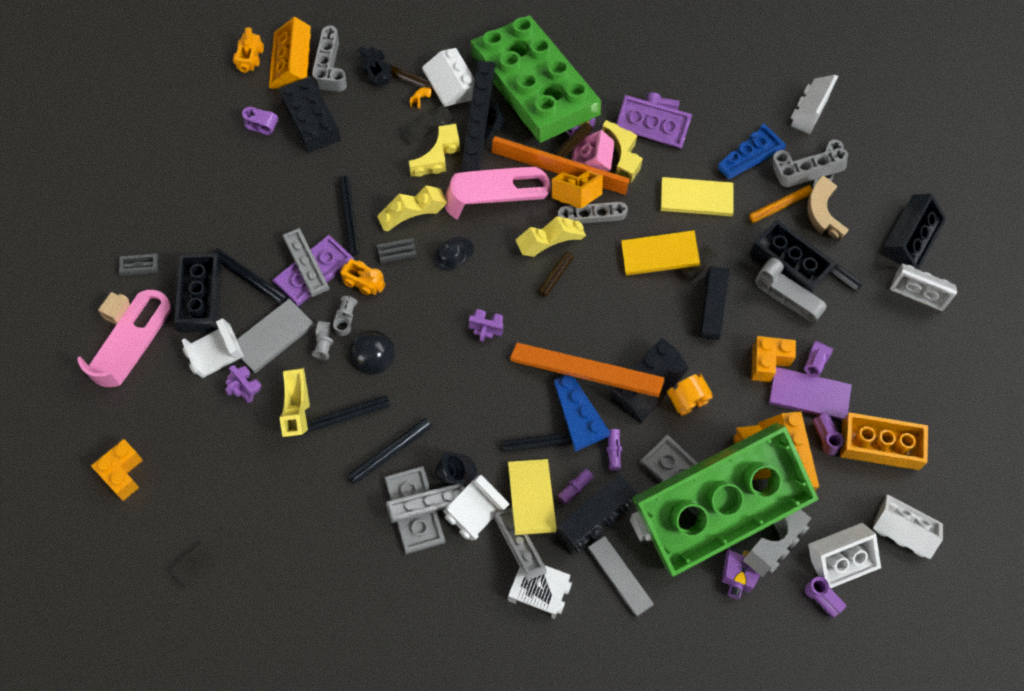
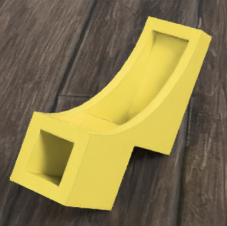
M606 120L602 131L615 141L614 147L619 155L616 174L629 178V183L631 184L641 169L643 160L639 155L631 153L635 146L637 135Z
M456 124L438 126L439 135L434 147L424 156L409 161L411 177L446 172L444 154L460 151Z
M425 186L415 197L398 194L377 217L383 230L390 231L393 227L411 217L429 213L437 214L448 202L441 188Z
M556 216L543 229L528 228L516 239L522 255L535 257L550 246L568 240H582L586 234L583 230V225L579 221Z
M304 368L283 371L285 387L284 408L279 417L282 436L302 435L308 430L305 410L310 407Z

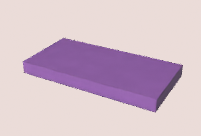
M625 95L616 124L639 137L682 149L692 114Z
M330 235L310 249L327 283L341 272L344 264H347L350 259L354 260ZM295 262L273 279V283L296 306L301 305L311 296Z
M776 367L768 404L818 416L826 413L830 415L831 419L842 421L848 414L852 384L817 376L810 377L804 373Z

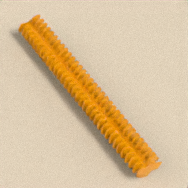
M808 185L750 213L749 219L752 223H755L759 219L761 220L770 214L772 215V213L774 214V212L780 211L781 208L783 209L793 205L794 202L796 203L805 199V197L807 198V196L809 197L812 192L811 186Z

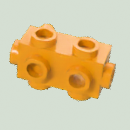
M247 27L245 28V33L242 34L241 40H238V50L233 56V63L236 64V68L244 73L254 71L255 66H259L260 58L258 55L263 53L264 44L261 43L260 35L252 34V28Z
M350 259L341 269L343 283L350 288H353V286L360 288V292L366 296L370 294L375 296L377 292L381 293L385 287L382 272L376 268L371 269L359 260Z

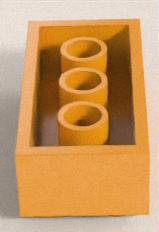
M850 412L842 420L841 435L844 438V444L840 449V457L920 470L927 463L928 425Z

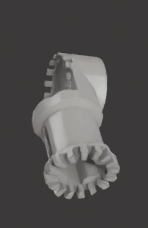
M345 295L341 297V306L337 310L333 322L334 331L339 336H346L350 333L353 318L352 312L358 302L351 296L349 298V296L346 297ZM340 323L347 324V328L344 330H339L337 326Z
M319 321L316 327L317 344L315 350L312 351V356L317 357V359L320 358V360L329 359L328 351L330 345L333 344V340L328 337V333H330L328 330L331 327L330 322Z

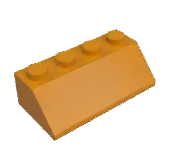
M296 17L291 18L274 32L269 87L271 89H278L308 77L311 26Z
M801 411L782 413L758 422L762 429L774 423L786 426L812 486L816 491L819 488V483Z

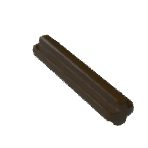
M391 65L393 77L420 88L426 87L433 90L428 79Z
M585 122L553 155L565 158L593 130L591 124Z
M566 251L538 289L540 295L547 297L574 258L572 253Z

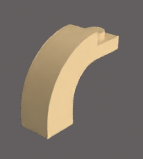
M822 176L809 196L807 205L808 216L814 228L821 235L827 230L831 237L841 241L849 229L834 219L827 208V201L836 190L837 185L825 176Z

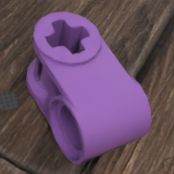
M247 107L242 111L246 129L265 135L273 133L278 122L276 114L254 107Z

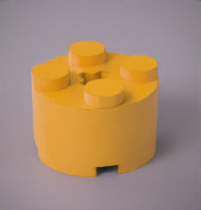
M701 373L698 376L695 374L677 383V389L674 390L671 387L667 391L674 407L681 416L690 413L691 409L696 405L698 408L706 405L713 398L712 392Z

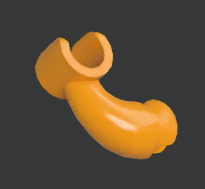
M426 87L418 89L413 97L410 98V107H412L413 103H418L419 109L421 107L420 98L425 96L431 97L432 89Z

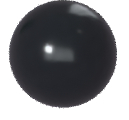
M374 330L365 331L352 341L349 350L350 361L362 373H381L388 369L394 361V344L382 332Z

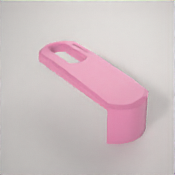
M537 167L455 173L445 193V198L448 202L445 205V209L453 218L458 219L465 204L544 199L550 192L551 182L547 174ZM538 178L542 181L543 187L518 189L513 184V180Z
M145 290L138 293L90 365L88 366L81 357H77L81 369L94 383L102 387H116L122 384L171 313L172 307L168 298L157 290ZM153 298L159 299L161 304L144 328L136 327L134 322L142 310H144L148 301Z

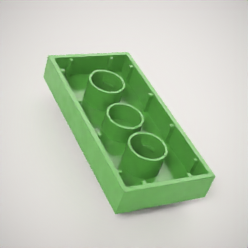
M530 15L518 18L508 25L488 31L484 35L471 40L473 58L476 62H495L494 85L539 143L601 115L600 98Z
M779 423L772 424L632 497L665 569L673 577L819 500L786 426ZM762 468L769 469L771 476L767 481V487L761 491H755L752 486L753 476ZM690 506L698 508L699 514L696 524L689 529L679 527L678 520L681 512Z

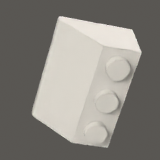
M456 48L440 51L422 67L423 72L444 107L472 100L475 78Z
M837 75L815 78L811 85H807L804 91L806 96H801L797 105L799 109H795L791 116V119H793L792 127L808 134L812 132L836 83Z
M903 263L897 270L890 290L941 311L947 307L957 294L956 285Z
M888 494L886 495L874 520L873 529L879 535L893 539L899 546H906L912 549L918 556H925L931 559L943 541V523Z
M863 523L808 544L811 562L818 576L824 577L828 581L830 588L881 568L876 533Z

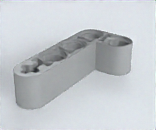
M326 26L322 30L312 74L318 89L339 92L346 89L347 82L345 72L342 69L334 68L339 46L338 32L334 26Z
M837 148L792 161L787 151L779 150L774 154L773 169L779 183L784 187H791L821 178L822 176L844 171L847 167L848 152L843 148Z
M770 258L758 273L755 280L757 287L804 319L815 323L827 308L825 302L781 273L784 268L782 262L776 258Z

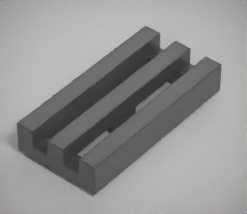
M413 238L377 245L380 263L417 257Z
M157 253L119 256L120 276L158 273L159 256ZM153 260V262H137Z

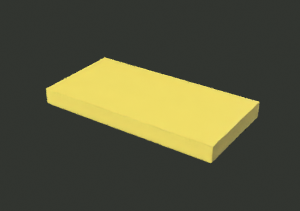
M662 177L661 211L732 217L733 183Z
M548 459L508 462L515 535L556 532Z

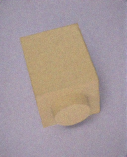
M111 292L98 311L103 319L117 325L130 306L129 299L122 294L117 295Z

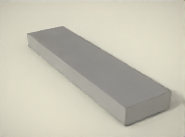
M300 228L284 234L283 239L311 296L314 297L330 290Z
M454 484L387 501L385 505L391 523L443 510L465 487L464 484Z
M512 507L494 513V519L526 580L546 574V567L528 534L515 535Z
M605 536L588 547L592 556L636 617L654 605Z

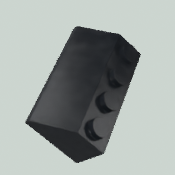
M932 193L913 194L884 245V249L891 260L899 264L910 265L917 270L920 269L946 220Z
M661 338L633 369L664 377L659 397L616 387L611 400L642 424L664 399L667 391L674 387L686 374L689 367L678 350Z

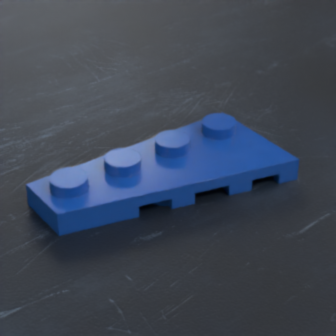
M763 123L757 132H753L746 142L743 141L736 151H732L718 164V169L728 179H731L772 157L777 151L785 150L786 144Z
M569 375L555 379L554 386L563 409V415L567 422L574 451H579L609 437L610 431L576 379Z

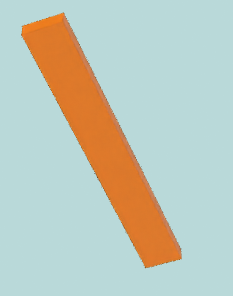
M496 136L492 142L491 153L557 174L564 172L578 177L589 170L603 175L602 188L626 195L630 181L629 178Z
M522 343L516 344L510 357L511 362L659 397L664 383V377Z

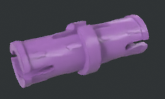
M610 429L608 447L606 448L609 457V470L618 471L621 469L620 456L622 453L620 430Z
M584 469L574 480H570L568 482L569 485L557 495L558 500L563 505H566L576 494H580L584 486L594 479L592 473Z

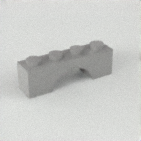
M800 509L775 522L774 526L779 533V541H769L761 538L743 561L762 577L768 571L772 574L780 565L777 560L783 561L790 552L787 548H793L800 540L797 537L798 534L802 537L810 528L807 524L812 518Z

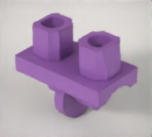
M476 309L473 316L470 315L469 329H473L474 334L480 335L481 342H484L486 337L493 338V335L502 337V315L493 314L492 320L485 319L486 312Z
M233 365L229 367L230 374L225 382L228 385L225 392L228 395L235 394L237 397L241 395L247 403L253 401L254 394L261 389L259 381L257 379L250 382L246 380L250 377V372L246 366L236 368Z

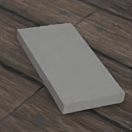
M288 299L237 339L244 355L240 359L256 373L312 329L314 323Z
M668 435L639 462L660 483L698 464ZM694 506L687 507L696 517L698 516V508Z
M424 466L385 477L391 500L430 491ZM437 511L397 522L406 554L445 543Z

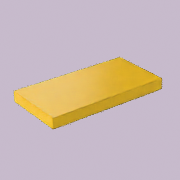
M695 230L621 240L626 276L700 266Z

